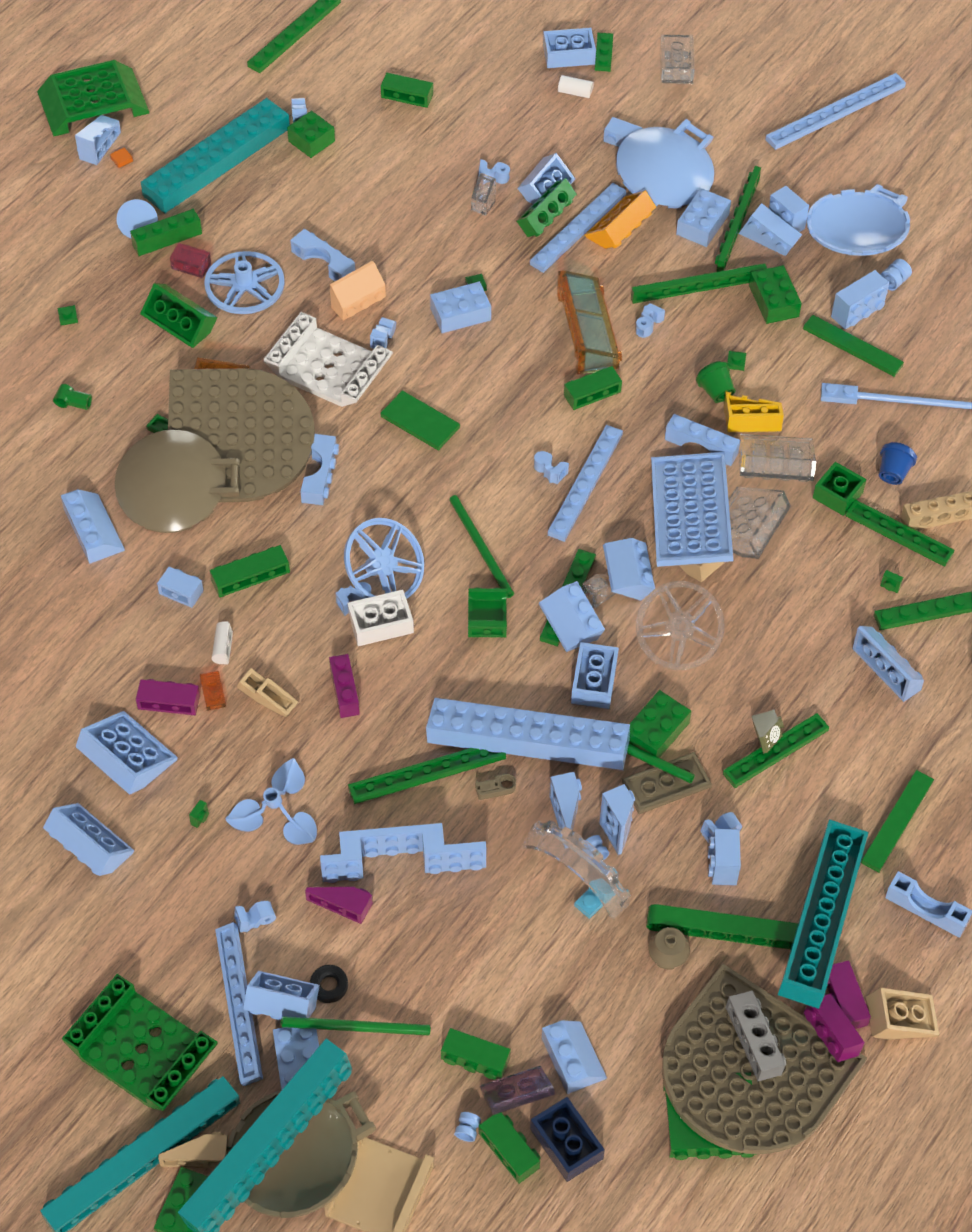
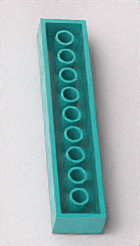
M265 98L141 181L143 197L164 214L285 133L290 125L289 114L271 100Z
M829 819L779 988V996L819 1009L827 988L869 832Z
M327 1038L322 1042L179 1210L178 1214L187 1227L193 1232L220 1231V1226L225 1220L228 1221L234 1215L235 1208L240 1202L243 1203L249 1197L251 1189L262 1182L266 1171L277 1164L282 1152L292 1146L294 1138L298 1133H302L307 1128L309 1120L320 1113L325 1101L335 1095L337 1087L341 1082H345L350 1077L352 1066L347 1054Z

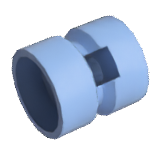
M896 259L880 275L889 282L888 290L894 291L912 275V269L905 260Z

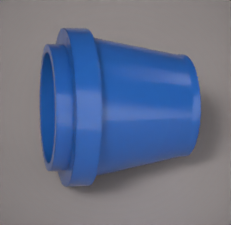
M897 442L883 445L880 452L879 477L889 484H902L909 470L917 461V455L913 449Z

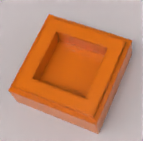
M125 147L110 154V158L118 168L133 162V157Z

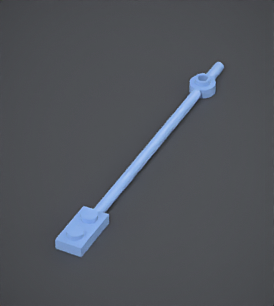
M822 383L821 401L857 404L858 399L972 409V402L858 392V386Z

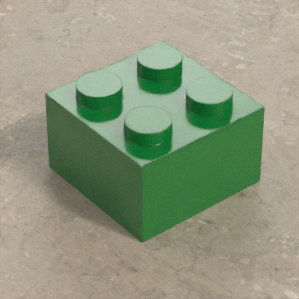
M312 110L287 127L288 142L310 158L335 142L334 126Z
M834 462L815 485L813 499L845 516L853 502L858 500L863 494L867 479Z

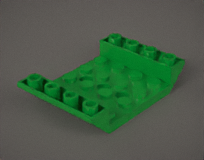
M116 60L52 74L37 91L53 137L69 133L68 123L115 111L130 108L133 117L149 114V109L133 69Z
M119 974L114 976L62 1037V1041L84 1063L147 1107L164 1111L218 1044L216 1040L204 1032L195 1033L135 991L134 985ZM155 1028L162 1031L159 1036L153 1037L150 1035L151 1030ZM139 1045H146L148 1047L144 1053H138L136 1049ZM127 1061L134 1063V1066L129 1070L122 1068L123 1064Z

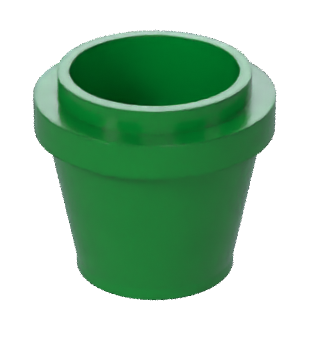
M713 362L702 368L697 374L696 383L706 391L715 403L725 401V392H730L732 396L736 392L729 373L730 367L726 362Z

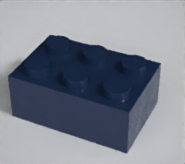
M568 1097L531 1119L530 1130L566 1182L604 1159L605 1149Z

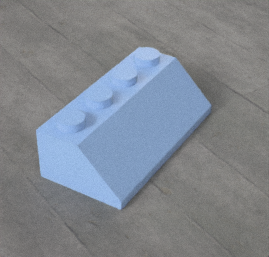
M77 489L60 495L63 509L89 564L125 551L98 494Z
M859 626L852 649L903 702L921 691L924 683L922 675L915 671L909 662L897 653L895 647L890 645L880 632H877L873 627Z
M79 803L53 808L43 826L52 838L57 839L66 850L71 851L80 862L85 863L94 874L99 876L114 872L135 851Z

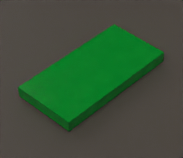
M403 390L380 413L383 419L438 451L460 428L458 422Z

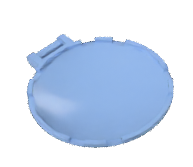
M685 119L676 130L666 127H648L637 130L627 136L618 149L616 155L618 175H621L623 184L632 194L646 190L655 206L659 204L668 206V208H681L691 203L700 188L710 191L712 187L714 166L705 148L712 142L714 137L710 134L707 135L692 125L688 119ZM688 129L693 134L701 138L703 141L701 143L698 142L697 140L686 134L684 131Z
M879 184L875 185L871 190H865V192H855V189L842 190L840 194L836 195L828 194L816 201L810 208L807 215V228L811 236L819 244L838 253L855 256L883 253L901 244L910 231L909 214L902 209L908 197L884 189Z

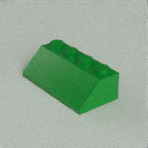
M160 283L153 284L140 312L142 316L191 348H194L211 333L218 318L173 288Z

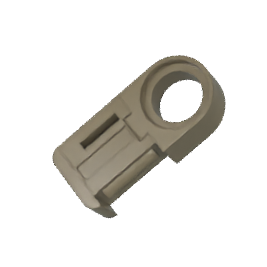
M511 774L495 776V779L482 782L476 780L475 788L478 799L484 800L513 793L516 789L515 777ZM508 780L513 785L510 788H505L502 786V782Z

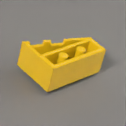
M725 392L724 413L727 432L782 431L784 417L782 403L760 398L756 401L748 399V396L742 395L741 398L732 396L730 392Z

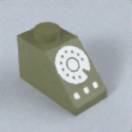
M775 710L752 716L755 732L763 754L767 753L782 737L781 728H784L781 716L777 717Z

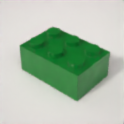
M784 265L751 272L749 287L766 324L799 317L802 303Z
M659 690L630 723L629 744L660 758L690 723L691 710Z

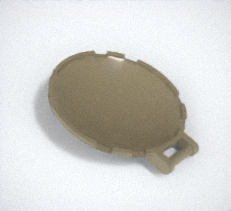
M182 430L156 432L136 442L121 459L115 475L116 497L125 514L134 523L145 527V529L160 533L184 531L192 528L193 525L201 520L203 522L214 512L213 509L221 501L222 497L239 496L238 467H240V460L236 458L221 459L219 453L207 440L194 433ZM226 468H231L230 487H226Z
M282 1090L261 1098L245 1111L240 1117L241 1120L235 1130H232L227 1145L228 1153ZM350 1092L337 1101L333 1098H328L325 1101L320 1113L309 1120L307 1128L302 1133H298L294 1138V1143L288 1150L282 1152L277 1164L266 1171L262 1182L251 1189L249 1197L244 1201L248 1206L272 1217H299L324 1207L343 1190L355 1167L358 1151L357 1142L376 1130L374 1123L369 1121L358 1102L359 1097L356 1092ZM349 1106L352 1107L362 1125L357 1129L345 1110Z

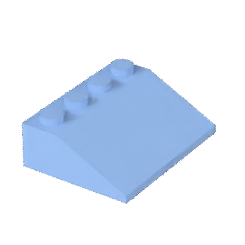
M125 711L82 728L76 744V748L129 795L146 787L177 761L178 758Z

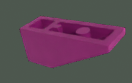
M307 887L305 890L307 901L359 924H362L373 904L372 895L363 888Z

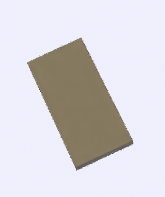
M695 752L669 761V763L695 775L691 784L656 767L622 779V783L634 794V806L638 814L711 788L712 783Z

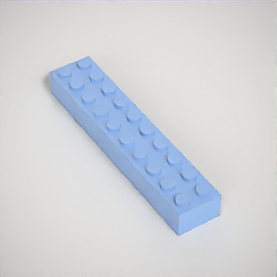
M434 698L426 726L427 743L468 749L477 748L489 752H504L511 755L623 770L630 741V724Z

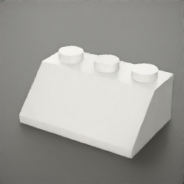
M403 590L347 603L353 633L358 646L414 633L413 618Z

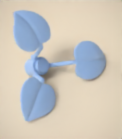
M294 758L285 762L274 773L271 780L272 787L266 789L263 793L264 801H262L261 809L255 800L246 799L239 802L225 818L227 823L233 828L250 832L258 829L263 824L261 813L265 811L266 806L271 809L279 807L290 821L283 828L284 837L288 842L296 845L312 843L317 836L316 823L309 814L298 812L292 819L282 805L281 795H284L286 792L295 794L305 784L304 773Z

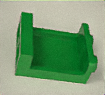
M479 587L468 589V637L506 638L507 589Z

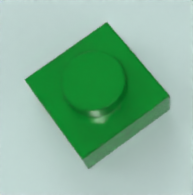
M482 274L465 277L466 285L480 281L483 290L487 291V285Z
M75 305L57 308L61 326L78 323Z
M729 351L727 364L730 369L744 371L746 353Z
M886 570L880 586L888 591L898 593L904 577Z
M199 800L189 814L190 823L196 828L201 823H204L209 816L206 802Z

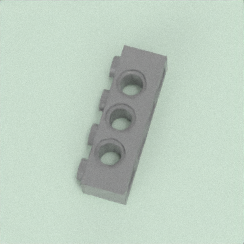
M753 991L729 996L726 1010L757 1081L781 1076L786 1066V1059L784 1054L780 1053L776 1036L772 1035L769 1029L768 1018L761 1011L760 1000L755 997Z

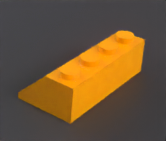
M646 190L624 196L584 235L605 249L616 248L621 245V241L632 234L631 231L642 224L641 221L648 218L652 214L651 211L656 206Z

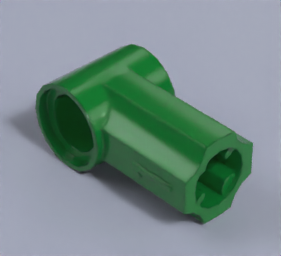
M61 384L53 398L54 404L58 407L67 408L69 405L85 410L90 408L92 401L91 394L75 391L67 384Z

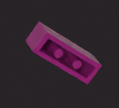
M343 654L329 657L330 671L340 718L360 715L359 701L349 655Z
M140 679L136 695L138 710L196 716L200 699L198 685L192 683L181 684L173 681L162 682L153 679Z
M849 960L833 964L827 984L829 994L833 996L855 1029L868 1026L871 1015Z
M831 994L824 995L819 1009L807 1005L804 1011L806 1019L811 1023L817 1035L822 1039L828 1051L837 1062L859 1056L865 1042Z

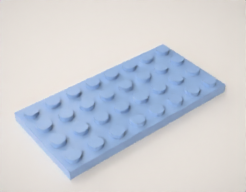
M725 452L651 457L657 567L733 561Z

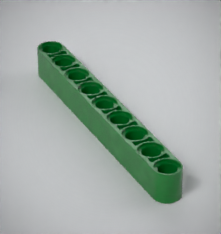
M658 904L648 907L646 927L649 930L656 932L664 928H675L686 936L790 950L798 923Z

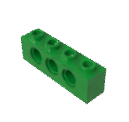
M566 178L558 180L516 222L527 237H537L544 232L543 229L553 223L554 217L559 216L563 212L564 207L573 202L572 199L577 193Z

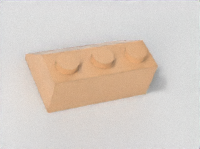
M373 261L330 284L331 308L343 321L386 297L385 283Z

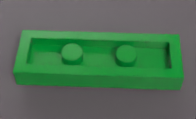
M598 32L595 71L611 72L614 33Z

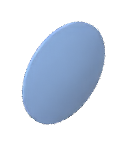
M134 199L127 201L119 208L116 220L119 230L125 236L131 238V230L157 222L158 216L151 204L143 200Z

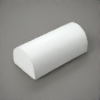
M561 75L558 92L590 98L594 82Z
M228 621L219 622L216 625L212 661L217 664L229 663L233 631Z

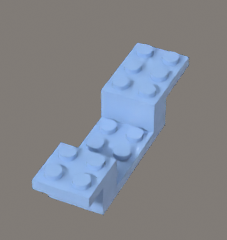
M442 823L339 832L341 854L320 856L322 881L328 883H335L341 880L357 881L358 879H364L362 857L364 856L372 858L378 855L394 856L399 853L415 854L422 851L425 873L438 874L444 871L459 872L467 869L480 870L486 868V841L444 845Z

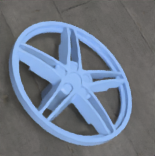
M242 251L228 254L213 263L206 273L204 285L209 300L218 308L234 314H252L267 309L280 298L284 290L285 280L283 271L275 260L261 253ZM245 256L263 259L272 266L252 271V266ZM235 258V274H213L220 264ZM278 274L279 285L276 292L271 296L259 283ZM210 283L232 287L224 303L214 296ZM245 291L263 302L252 307H234Z
M374 518L358 525L347 539L344 549L345 569L350 581L363 596L369 598L375 595L365 590L358 581L379 575L385 594L390 593L391 589L392 592H395L396 585L393 571L416 574L412 586L404 593L406 599L418 589L424 574V557L417 539L405 526L391 519ZM371 525L391 527L381 548L362 531L364 528ZM398 530L396 537L393 541L392 547L390 549L388 548V546L393 538L395 531ZM401 533L412 545L417 563L394 557ZM354 539H356L369 559L358 569L352 571L350 550ZM398 562H399V563H402V564H406V565L416 566L417 569H416V568H410V567H404V566H398ZM363 569L366 570V574L355 578L354 575Z

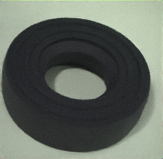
M323 965L317 968L310 979V983L319 985L317 1000L324 1003H333L340 1000L348 989V979L345 972L335 965ZM326 977H333L337 981V986L330 991L324 990L321 987L322 980Z

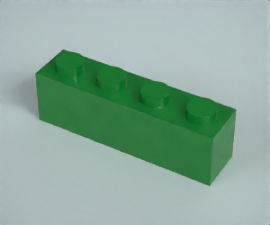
M193 208L131 230L132 246L138 256H142L201 235L200 218Z
M281 545L270 547L265 551L253 553L248 557L234 560L231 563L217 566L210 570L211 581L219 598L290 573L289 561Z

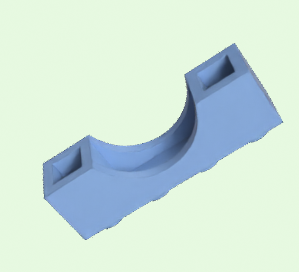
M303 229L290 240L291 252L301 259L320 258L328 262L329 278L333 281H337L355 271V262L351 258H347L339 250L334 249L326 241H322L314 233H310L306 229Z
M673 414L666 426L665 440L679 446L688 442L697 443L707 448L711 453L725 452L726 465L732 466L739 453L741 440L679 415Z
M315 434L314 443L311 446L312 459L318 462L321 468L315 474L304 477L301 487V503L324 505L325 498L328 499L329 496L328 484L332 483L333 473H331V470L335 469L336 458L334 457L339 453V444H336V436Z
M899 871L891 882L885 897L959 938L972 915L971 909L956 901L945 903L929 897L920 889L916 880Z

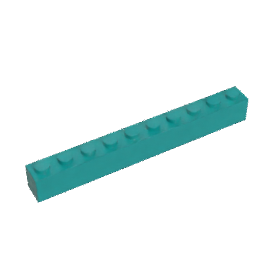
M224 1076L211 1081L205 1090L201 1093H195L190 1098V1101L183 1106H177L171 1115L165 1119L158 1120L149 1131L140 1133L134 1142L121 1147L115 1156L102 1161L96 1170L83 1175L77 1184L68 1186L58 1198L46 1202L43 1209L40 1210L44 1220L53 1232H68L159 1164V1154L189 1142L240 1104L239 1095Z

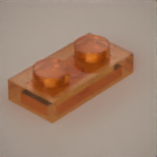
M219 671L200 674L207 711L226 707Z

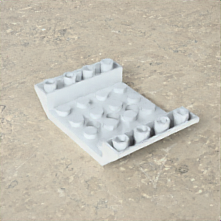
M300 312L266 355L264 362L277 376L286 380L291 385L343 407L356 403L389 360L393 351L379 345L373 351L367 350L317 328L315 317ZM336 353H341V354H342V355H340V356H338V357H337V356H334V354H336ZM327 365H332V366H333V367L328 368V369L325 368V366H327ZM318 377L324 378L323 380H316Z

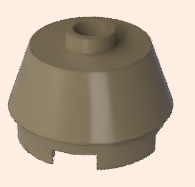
M664 928L651 938L648 950L650 957L657 963V966L672 970L686 962L690 954V945L686 937L678 929Z

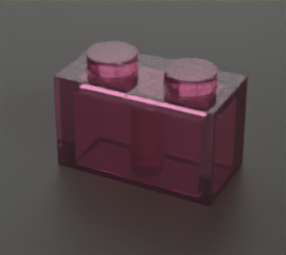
M178 243L170 256L171 269L203 278L211 266L210 252Z

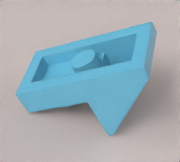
M603 878L592 880L589 882V889L574 903V906L590 919L617 893V890Z

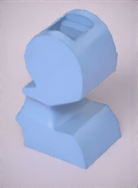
M305 98L291 99L293 123L307 114Z
M480 159V182L483 184L491 182L493 184L496 181L497 183L505 184L509 181L510 167L507 164L497 162L492 169H488L487 162Z
M651 303L644 306L641 317L636 321V334L642 338L650 336L653 332L654 322L661 323L664 321L665 310Z
M384 317L380 319L379 324H376V328L372 330L370 335V348L374 349L377 345L387 348L388 338L392 339L394 335L396 321Z
M540 451L534 455V469L537 472L544 473V477L549 480V483L558 484L568 474L569 463L559 462L557 466L553 467L552 455L550 453Z
M360 582V585L371 593V586L366 582ZM352 586L340 588L338 592H335L336 603L344 616L349 613L348 602L366 598Z
M728 812L721 815L715 824L712 820H704L700 832L709 844L710 837H713L715 829L741 830L742 825L733 812Z
M270 901L255 903L249 912H245L242 906H235L234 919L240 933L248 932L252 928H258L260 925H267L276 920V915Z

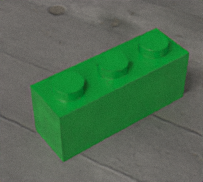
M386 73L381 84V98L428 108L433 97V82Z
M613 366L603 368L595 373L587 374L579 379L565 383L564 397L572 409L576 410L621 393L622 380Z
M452 1028L449 1029L441 1049V1059L445 1063L453 1066H462L465 1070L472 1073H482L485 1077L492 1080H502L511 1055V1049Z
M499 1110L479 1125V1135L517 1183L520 1184L540 1169L541 1157L534 1148L530 1149L526 1144L527 1140L523 1133L517 1132L514 1129V1124L508 1115L504 1116Z

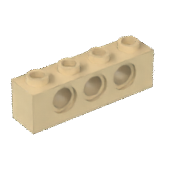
M972 491L904 504L900 517L902 523L914 530L970 520L972 519Z

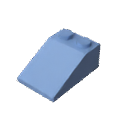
M574 772L550 777L549 798L565 848L570 846L578 810V801L581 800L580 791L582 790L580 779H576Z

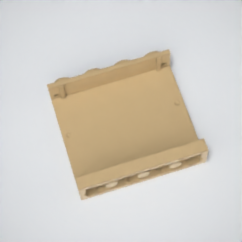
M365 1137L357 1142V1159L349 1181L343 1190L330 1203L324 1206L325 1215L328 1218L364 1232H406L433 1170L434 1157L425 1155L423 1160Z

